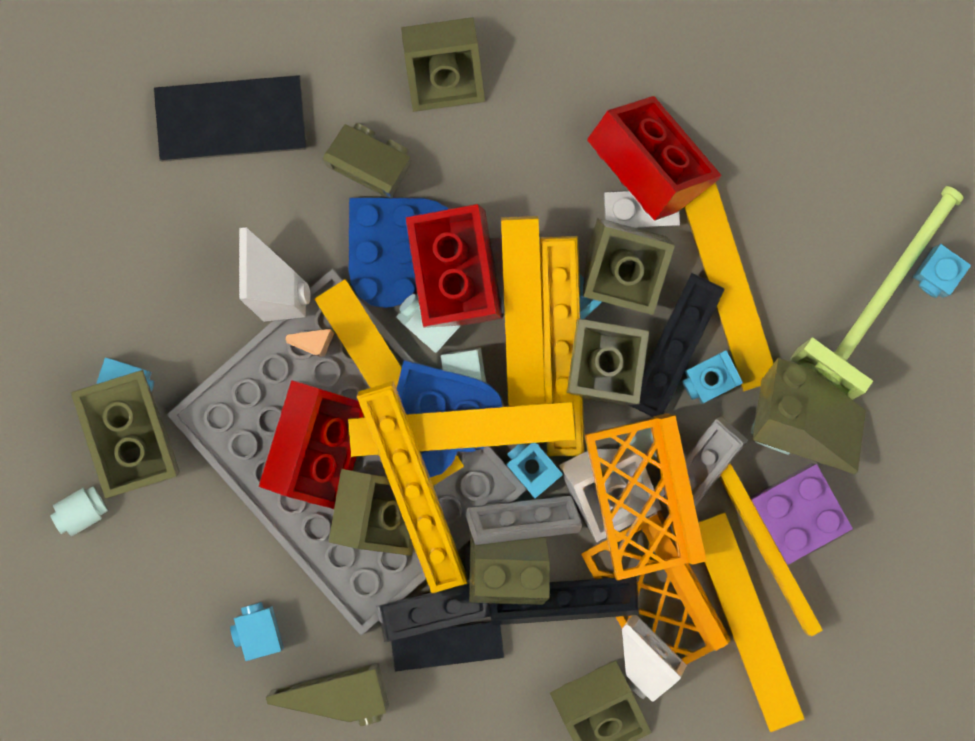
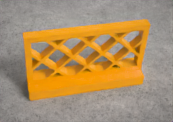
M669 413L653 416L654 418L584 434L616 580L690 563L693 565L706 562L675 415ZM651 428L654 442L646 455L629 445L637 431ZM628 433L624 441L617 437V435ZM610 437L621 444L610 463L598 456L596 440ZM626 448L643 458L632 477L615 467ZM655 451L657 454L658 462L651 459ZM648 462L659 468L661 473V479L654 491L637 481ZM600 463H602V464H604L605 466H607V468H606L605 472L603 473V475H602V470H601ZM612 471L629 480L618 500L606 493L604 483ZM634 484L651 494L640 513L623 503ZM663 487L666 499L659 495ZM656 498L667 504L669 515L661 527L645 517ZM608 499L615 503L611 511ZM620 507L637 517L626 535L615 530L612 520ZM642 520L659 530L648 549L631 540ZM670 524H672L673 534L667 531ZM664 534L675 541L678 552L677 557L663 560L653 554ZM616 535L623 539L619 547L617 544ZM628 543L644 552L636 567L623 569L620 556ZM650 557L657 560L656 562L646 564Z
M661 511L646 517L660 527L665 521ZM643 520L636 532L643 530L649 545L659 531ZM630 527L621 531L620 533L626 535ZM668 527L667 531L673 534L670 527ZM664 534L654 550L656 556L663 560L677 557L678 552L675 541ZM616 535L617 542L623 540ZM607 539L581 553L594 579L615 577V573L599 569L592 557L603 550L610 551ZM625 549L620 556L621 562L623 556L641 560L643 555L626 551ZM649 558L646 564L656 562L657 560ZM689 563L664 569L667 574L664 589L643 583L645 574L640 575L638 598L641 588L660 593L662 596L657 613L639 608V614L655 619L652 627L654 633L656 632L659 620L680 626L675 645L665 644L675 654L686 655L680 658L686 665L713 650L717 651L729 644L731 638ZM670 581L676 592L668 590ZM666 595L682 601L685 606L682 621L661 615ZM688 614L690 615L694 625L686 622ZM626 616L616 617L621 628H623L628 619ZM687 628L699 632L705 645L695 651L678 647L683 629Z

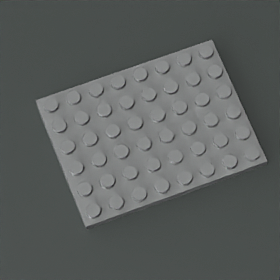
M331 269L310 288V303L306 304V317L272 321L174 407L167 416L362 636L379 621L377 605L404 599L426 579L415 548H413L412 556L361 550L329 543L334 509L285 497L258 487L291 380L358 400L357 394L359 391L370 388L336 333L325 357L322 358L286 343L285 340L288 334L325 329L334 331L314 298L343 281ZM360 301L400 366L402 367L404 360L414 362ZM489 446L474 452L458 451L457 456L464 467L433 486L457 551L470 540V528L465 516L468 507L510 503L527 490ZM379 455L356 457L352 471L387 476Z

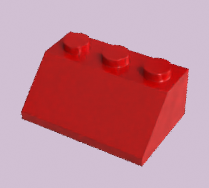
M655 96L607 110L587 139L598 156L606 162L620 182L641 204L643 210L654 221L679 212L722 176Z
M479 204L405 217L423 327L460 326L503 319L486 211Z
M291 380L258 487L285 497L334 509L341 469L353 470L357 457H351L348 419L364 418L359 401Z

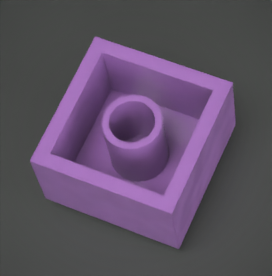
M811 463L750 497L787 565L853 529L817 464Z

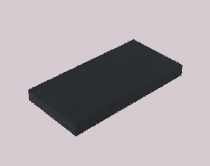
M300 75L154 88L159 159L161 162L306 149Z

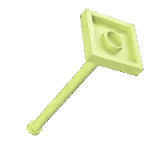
M945 186L941 194L943 197L836 351L829 350L812 337L797 348L790 358L793 362L813 369L852 400L866 393L873 380L849 364L847 359L954 205H960L964 199L960 192L950 186Z

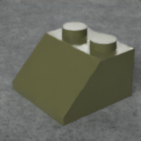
M474 17L401 27L413 112L485 102Z
M355 123L353 128L344 124L322 158L328 168L387 198H393L412 162L411 157L405 155L408 149L389 139L386 144L374 139L375 132L359 123Z
M597 218L586 255L583 297L654 315L675 244L667 236Z
M577 319L567 393L593 401L623 406L639 404L649 331Z
M341 469L329 543L361 550L412 556L414 546L387 476Z
M470 531L469 603L543 605L549 599L550 560L546 537L475 545Z
M616 660L605 666L598 667L594 671L550 692L573 741H636L652 733Z

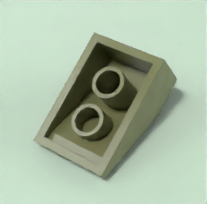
M778 358L761 380L752 440L856 474L859 468L866 410L813 369Z
M143 370L70 392L105 499L178 475L180 470Z
M379 663L273 689L266 696L268 705L346 722L358 720L360 726L381 721V717H383V714L387 712L389 707Z

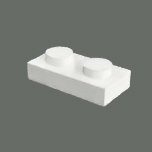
M630 191L604 193L605 220L634 228L680 225L679 212L654 221L643 210L641 204Z

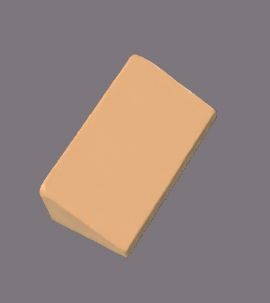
M331 329L288 334L285 340L286 343L322 358L325 357L335 332Z

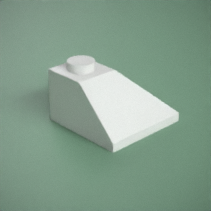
M247 227L239 228V299L264 322L306 317V304L310 303L308 283Z
M597 449L598 456L608 463L611 462L618 449ZM626 449L615 467L632 477L643 459L631 450ZM588 451L560 464L559 467L574 502L593 538L598 542L606 538V532ZM600 463L601 470H602V475H603V473L605 472L607 466H605L604 464ZM645 467L637 481L654 491ZM612 471L604 483L606 493L618 500L629 480ZM634 484L623 503L640 513L651 494ZM657 498L645 517L662 510ZM608 499L611 511L615 503ZM620 507L612 520L614 529L620 531L632 525L637 517Z
M633 615L622 628L626 676L631 680L628 685L640 698L644 699L647 696L654 702L681 679L687 665L637 615Z

